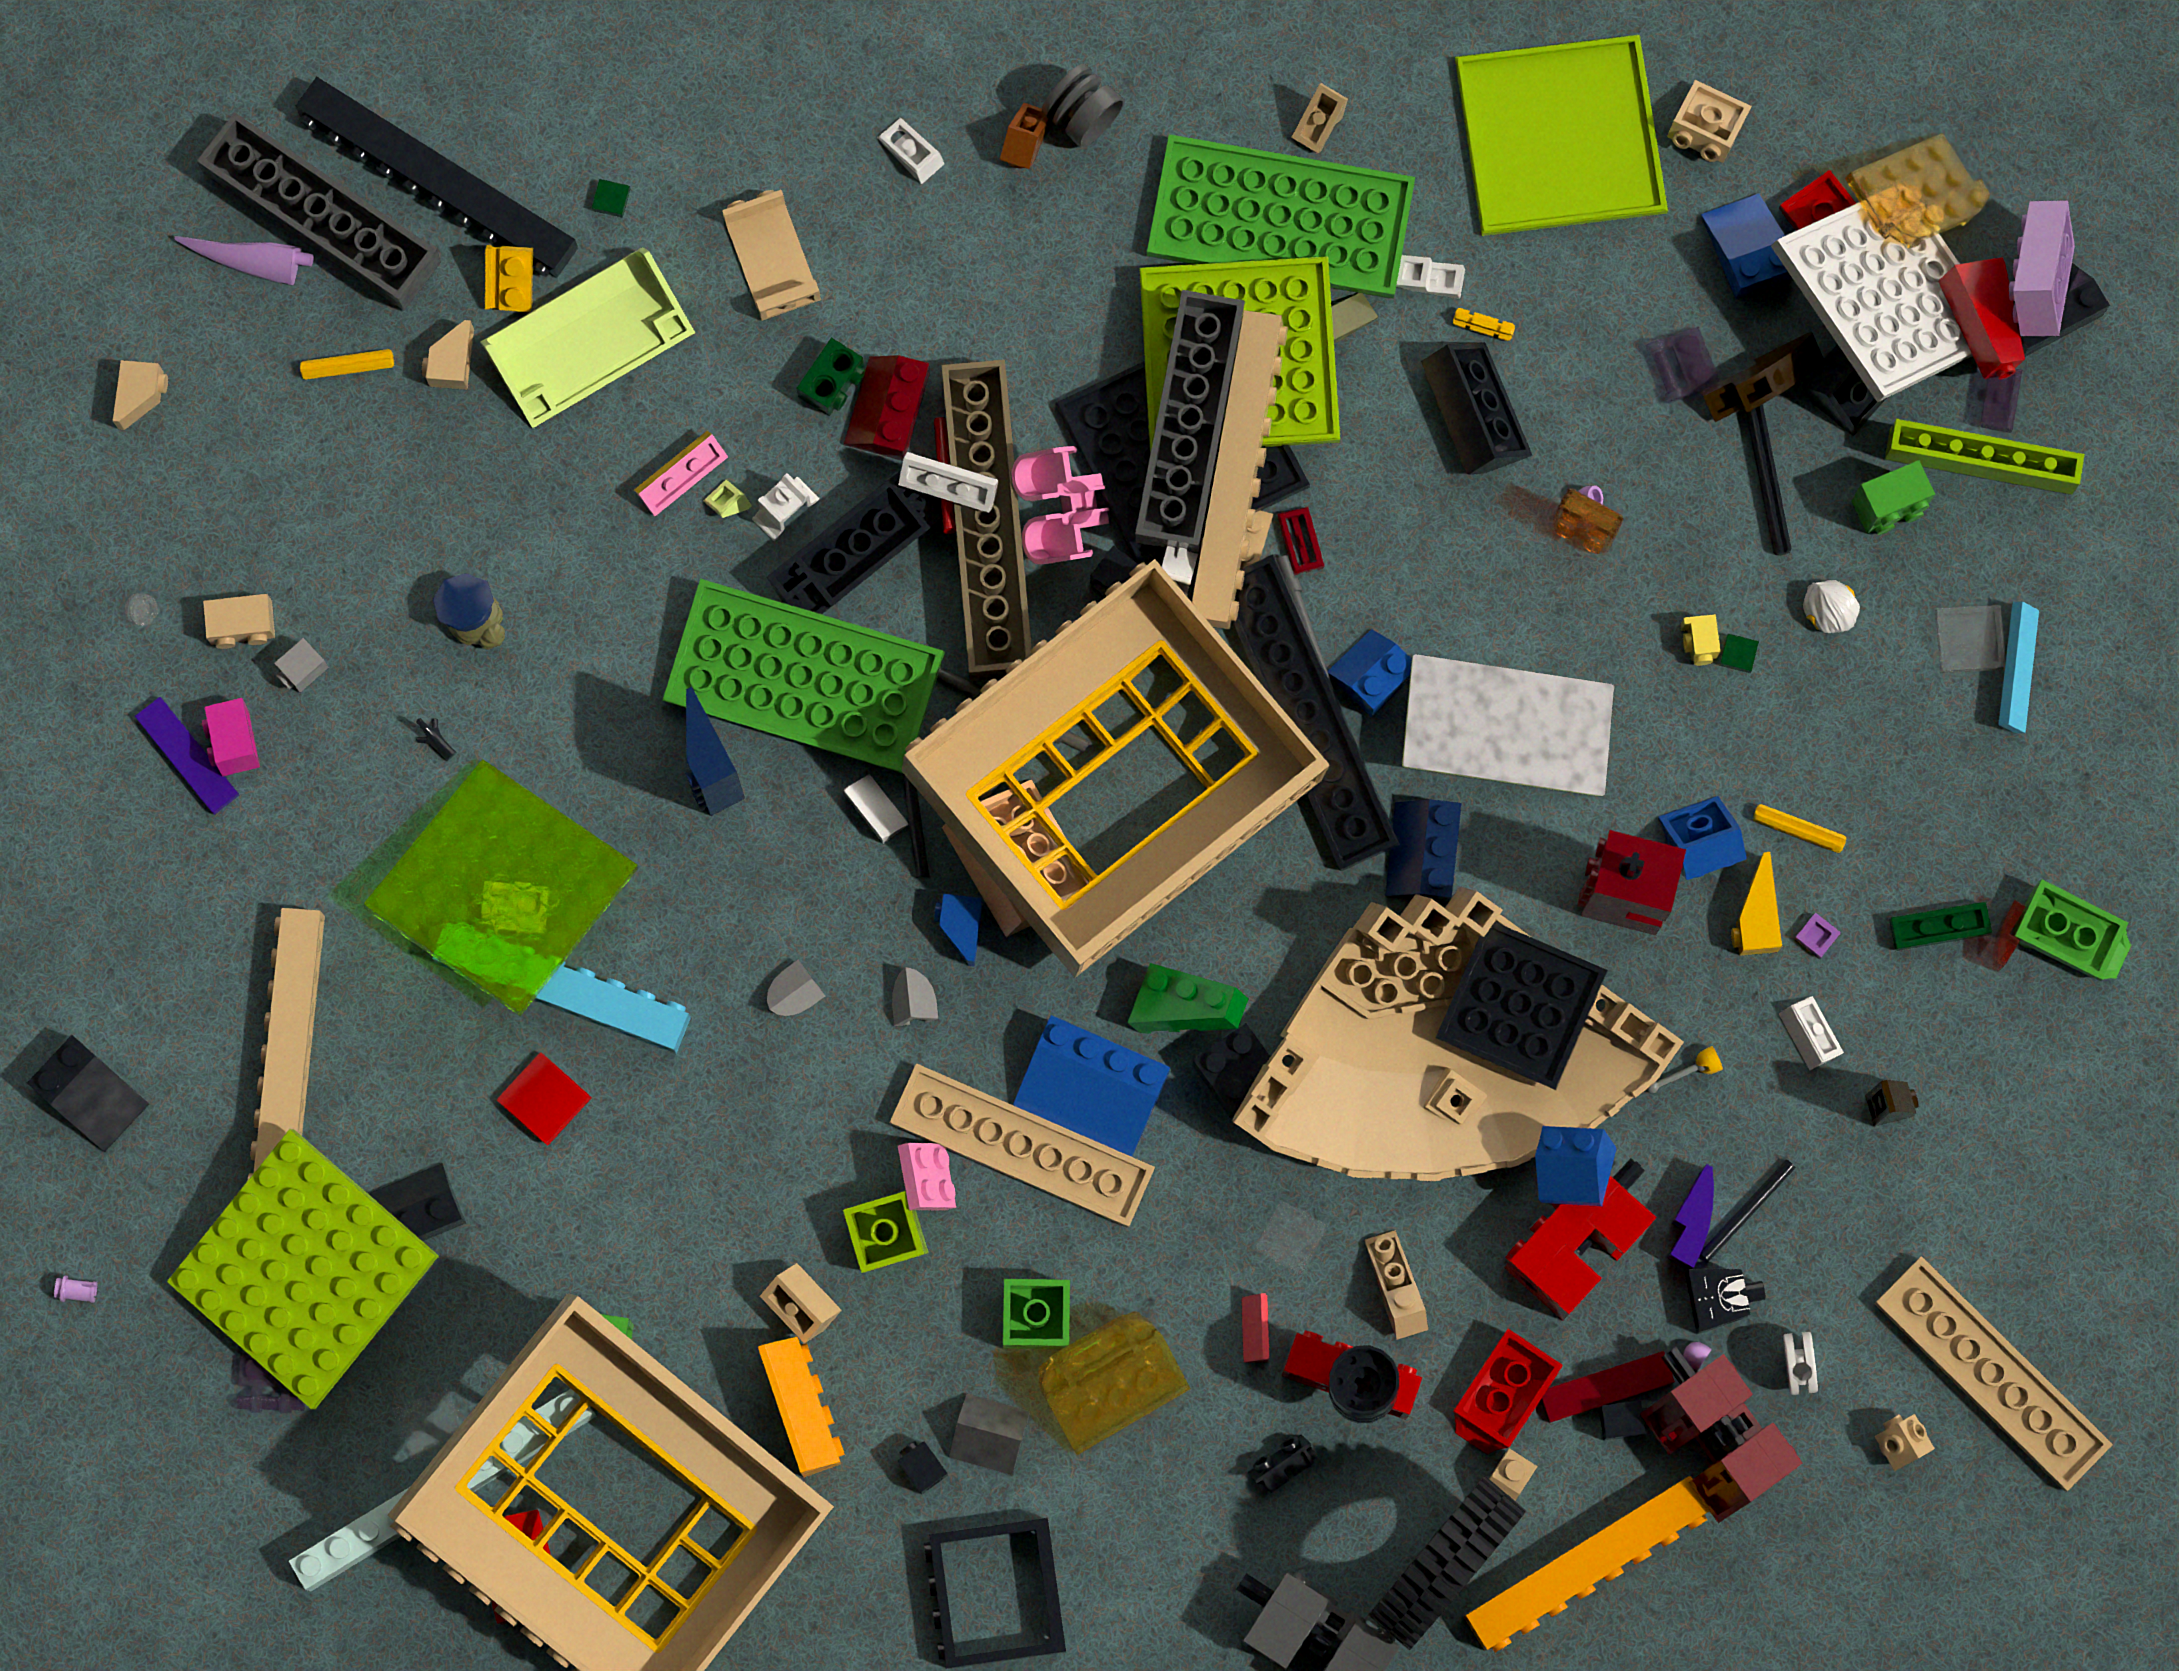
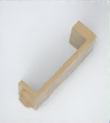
M767 190L757 195L756 199L747 202L743 200L735 201L729 204L727 209L722 210L724 221L762 321L821 300L817 283L813 280L786 208L782 190L776 192L774 190Z

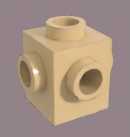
M1915 1414L1904 1420L1901 1415L1883 1423L1886 1430L1875 1436L1881 1452L1887 1457L1894 1471L1935 1449L1927 1436L1925 1427L1919 1422Z

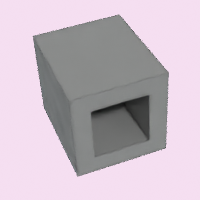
M304 638L274 663L280 671L276 675L278 679L288 689L294 686L299 692H302L329 668L324 659Z

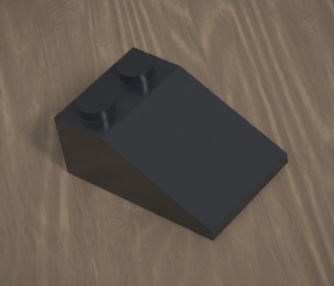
M73 1035L61 1045L27 1082L31 1088L104 1152L149 1105L143 1097Z

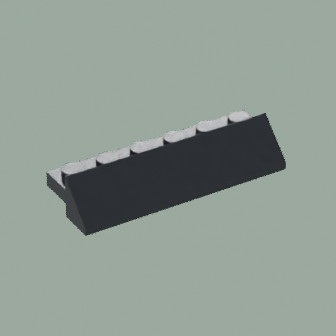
M900 470L766 578L782 603L823 614L942 519L941 498L898 485L901 474Z

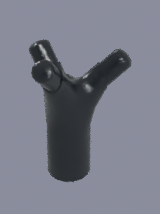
M421 718L417 719L416 723L427 736L417 737V743H426L433 746L447 761L450 760L457 752L442 737L438 727V719H432V728Z

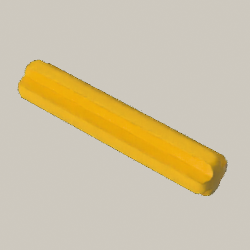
M390 349L307 360L300 363V372L303 379L307 380L392 368L394 366V356Z
M1762 804L1756 807L1753 814L1754 822L1836 853H1840L1846 843V837L1842 834Z

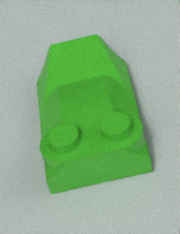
M2043 879L2037 882L2029 895L2012 935V938L2022 947L2033 948L2099 981L2117 978L2131 947L2126 930L2128 922Z

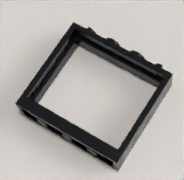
M1048 1518L929 1534L930 1542L924 1543L926 1563L933 1562L934 1575L928 1576L931 1596L937 1595L939 1609H933L935 1630L942 1629L943 1642L937 1643L940 1663L946 1662L947 1669L1066 1652ZM1036 1531L1051 1643L956 1657L941 1544Z

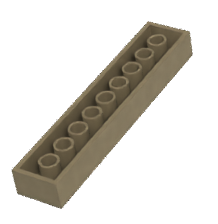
M1005 360L942 365L950 464L951 466L998 480L993 507L989 513L954 502L970 681L1002 679L1007 675L1005 671L1012 663L1018 659L1024 662L1032 655L1030 652L1032 647L1018 496L1012 482L1014 453Z

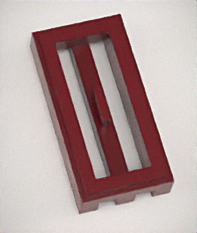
M1309 507L1278 514L1279 525L1294 576L1303 572H1311L1315 569H1323L1325 565ZM1299 516L1304 517L1316 562L1310 563L1298 521ZM1287 519L1292 521L1304 565H1298L1286 522Z

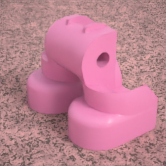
M1074 446L1025 453L1016 459L1012 468L1014 489L1025 501L1044 500L1059 496L1061 500L1063 514L1057 513L1034 517L1024 525L1022 532L1023 549L1029 560L1035 564L1043 565L1091 557L1093 554L1092 550L1083 551L1080 528L1109 524L1107 514L1109 509H1098L1095 491L1105 489L1101 473L1072 477L1068 454L1076 453L1077 449Z

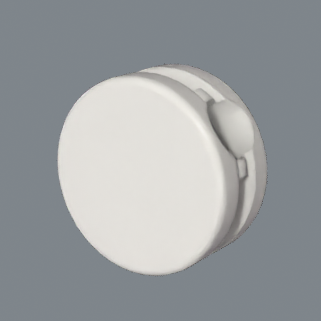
M1802 1332L1803 1349L1794 1350L1792 1333L1784 1334L1783 1344L1790 1394H1799L1798 1384H1807L1808 1392L1816 1393L1818 1391L1811 1332Z

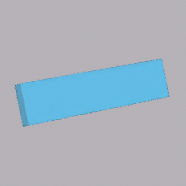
M2023 601L2013 602L1999 716V725L2014 733H2026L2039 610Z

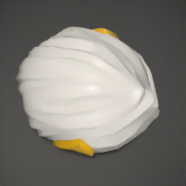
M1827 580L1812 583L1807 587L1803 609L1806 618L1812 622L1817 630H1821L1824 633H1840L1854 627L1860 606L1855 598L1854 591L1848 585H1844L1836 580Z

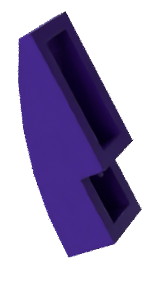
M1708 1164L1702 1168L1671 1223L1682 1229V1232L1667 1258L1687 1270L1694 1268L1703 1249L1711 1222L1714 1179L1713 1167Z

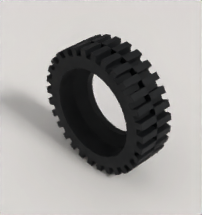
M1484 1476L1371 1610L1368 1616L1410 1651L1492 1555L1525 1514L1526 1510L1489 1478Z

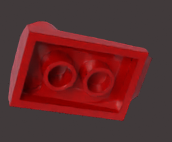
M1507 1329L1453 1411L1456 1423L1455 1433L1487 1455L1499 1449L1509 1448L1563 1365L1510 1329Z

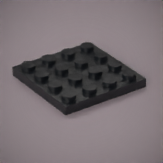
M1494 922L1484 937L1480 936L1436 1035V1039L1553 1090H1557L1608 970Z

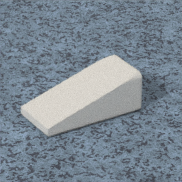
M901 118L877 137L921 184L944 165L940 153ZM897 131L905 132L894 144L891 142L893 133Z

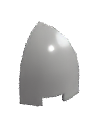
M798 959L773 980L768 989L767 1003L769 1009L775 1014L790 1016L810 1008L824 998L825 994Z
M905 967L895 981L892 993L894 1026L910 1025V1020L912 1019L925 1020L926 1023L938 1019L937 1000L934 989L928 979L917 970Z

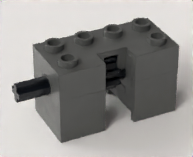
M1296 1571L1292 1576L1286 1573L1275 1591L1248 1573L1245 1574L1236 1588L1238 1592L1263 1607V1610L1241 1644L1281 1670L1287 1668L1304 1639L1311 1643L1308 1649L1322 1658L1325 1653L1331 1656L1323 1671H1385L1400 1648L1399 1645L1394 1643L1396 1639L1384 1628L1380 1627L1374 1630L1365 1624L1367 1620L1352 1610L1346 1613L1336 1607L1339 1603L1337 1600L1324 1592L1319 1594L1311 1589L1310 1585L1312 1582Z

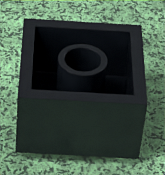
M1245 1023L1193 1059L1192 1066L1229 1118L1237 1113L1259 1071L1271 1056L1247 1023Z

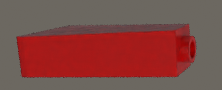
M2003 257L1954 265L1938 280V283L1984 379L1998 377L1999 380L2008 378L2016 372L2015 368L2025 360L2018 323L2013 322L2014 302L2010 301L2009 298L2010 283Z

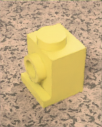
M1716 614L1683 618L1680 624L1681 631H1688V633L1683 634L1685 653L1690 652L1691 661H1694V665L1700 666L1713 663V659H1717L1721 652Z

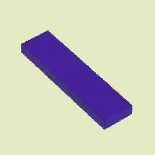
M161 697L135 715L137 720L214 815L239 796V793L225 776L222 777L218 767L211 766L206 752Z

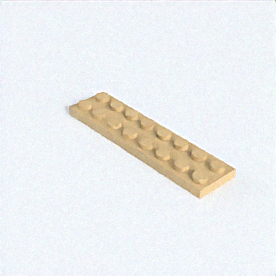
M917 1063L890 1120V1125L934 1144H939L952 1152L1127 1228L1130 1227L1155 1169L1152 1165Z
M1922 1256L1874 1303L2065 1492L2113 1445Z

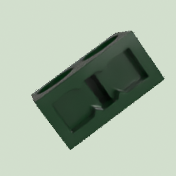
M831 337L797 386L798 397L828 416L831 415L834 409L839 411L848 398V395L845 393L851 384L856 386L865 374L863 357ZM839 361H846L850 364L846 371H837L833 368ZM823 386L830 387L833 390L827 397L818 396L816 391Z

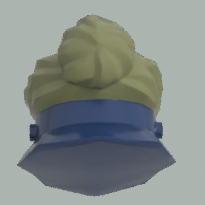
M467 573L443 580L432 600L438 621L446 624L452 635L466 645L479 644L483 649L487 650L501 646L505 639V629L500 625L503 620V612L499 607V602L492 596L488 581Z

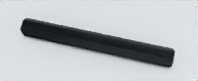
M1762 404L1746 412L1773 553L1776 556L1790 553L1792 548L1764 406Z

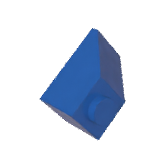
M943 894L942 903L936 902L934 921L940 922V931L966 964L975 967L982 898Z

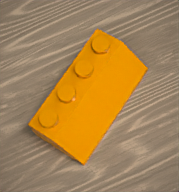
M798 1337L758 1346L800 1473L803 1477H807L841 1465L839 1457L845 1455L839 1436L832 1438L828 1425L834 1424L829 1406H821L818 1394L824 1391L818 1374L811 1375L807 1363L813 1361L807 1342L800 1344Z

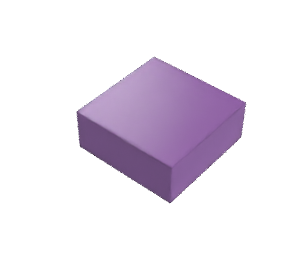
M1815 913L1795 937V940L1820 959L1841 932Z

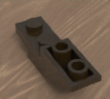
M1810 331L1754 359L1755 365L1700 393L1714 422H1717L1743 408L1746 412H1749L1773 399L1808 375L1824 358L1813 333Z

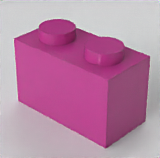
M243 698L206 706L207 719L202 720V726L206 738H211L212 747L207 748L211 766H217L222 777L259 768L260 764L249 710Z

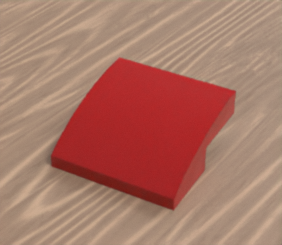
M540 1052L498 1097L497 1101L548 1146L592 1097Z

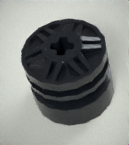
M1371 1345L1354 1346L1345 1350L1334 1361L1329 1374V1398L1334 1409L1344 1419L1357 1424L1373 1423L1384 1418L1395 1404L1399 1390V1371L1394 1360L1386 1352ZM1365 1380L1368 1381L1371 1392L1365 1390L1362 1394L1358 1393L1356 1382L1363 1384Z

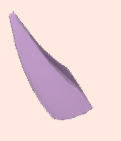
M175 236V241L219 264L245 274L278 283L294 285L298 266L311 267L313 264V254L301 252L302 247L273 242L221 243Z

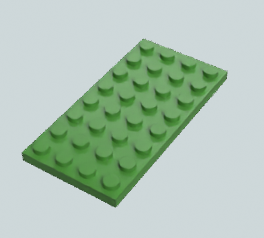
M1169 134L1147 256L1192 264L1328 257L1330 288L1394 299L1415 177Z
M700 579L662 701L686 708V689L692 687L707 715L903 773L901 771L903 757L907 753L905 748L920 735L945 652Z

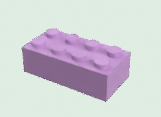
M2030 201L2028 213L2022 215L2021 226L2024 235L2023 237H2018L2017 242L2019 259H2014L2013 263L2015 281H2011L2009 284L2010 301H2015L2013 306V322L2019 323L2021 336H2059L2075 248L2068 201Z

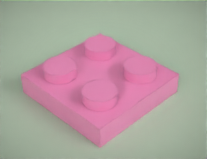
M906 1143L898 1145L909 1210H949L956 1208L955 1188L951 1182L949 1156L946 1149L939 1144Z

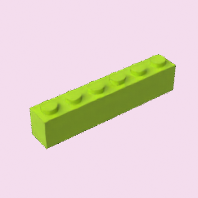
M1896 419L1889 431L1885 459L1907 464L1919 460L1923 467L2072 495L2080 485L2085 454Z

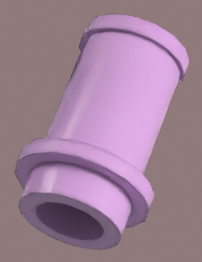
M64 1276L63 1279L57 1278L54 1298H60L61 1302H65V1299L94 1303L97 1282L69 1280L68 1276Z

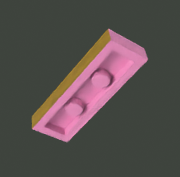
M706 431L635 488L634 491L650 513L656 516L722 463L728 456L715 437L709 431Z

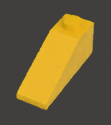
M1764 852L1760 857L1739 913L1736 928L1731 929L1732 945L1734 948H1739V956L1778 952L1782 948L1770 852Z

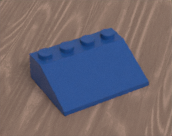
M1051 1015L1038 1042L1013 1106L1132 1157L1168 1078L1170 1067Z

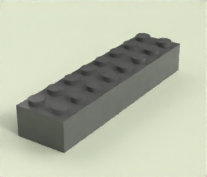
M235 112L197 160L204 175L403 311H405L441 263L435 248Z
M1182 290L1135 533L1136 543L1163 548L1170 546L1179 549L1181 547L1189 552L1199 554L1243 319L1244 300Z

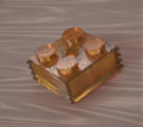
M1570 488L1567 489L1560 505H1558L1552 523L1556 527L1555 532L1566 539L1575 537L1584 542L1583 547L1599 554L1600 552L1607 553L1618 535L1624 518L1623 515Z

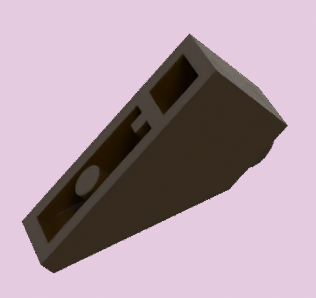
M1880 1081L1865 1095L1874 1127L1911 1118L1916 1114L1915 1108L1919 1107L1915 1090L1909 1089L1908 1082Z

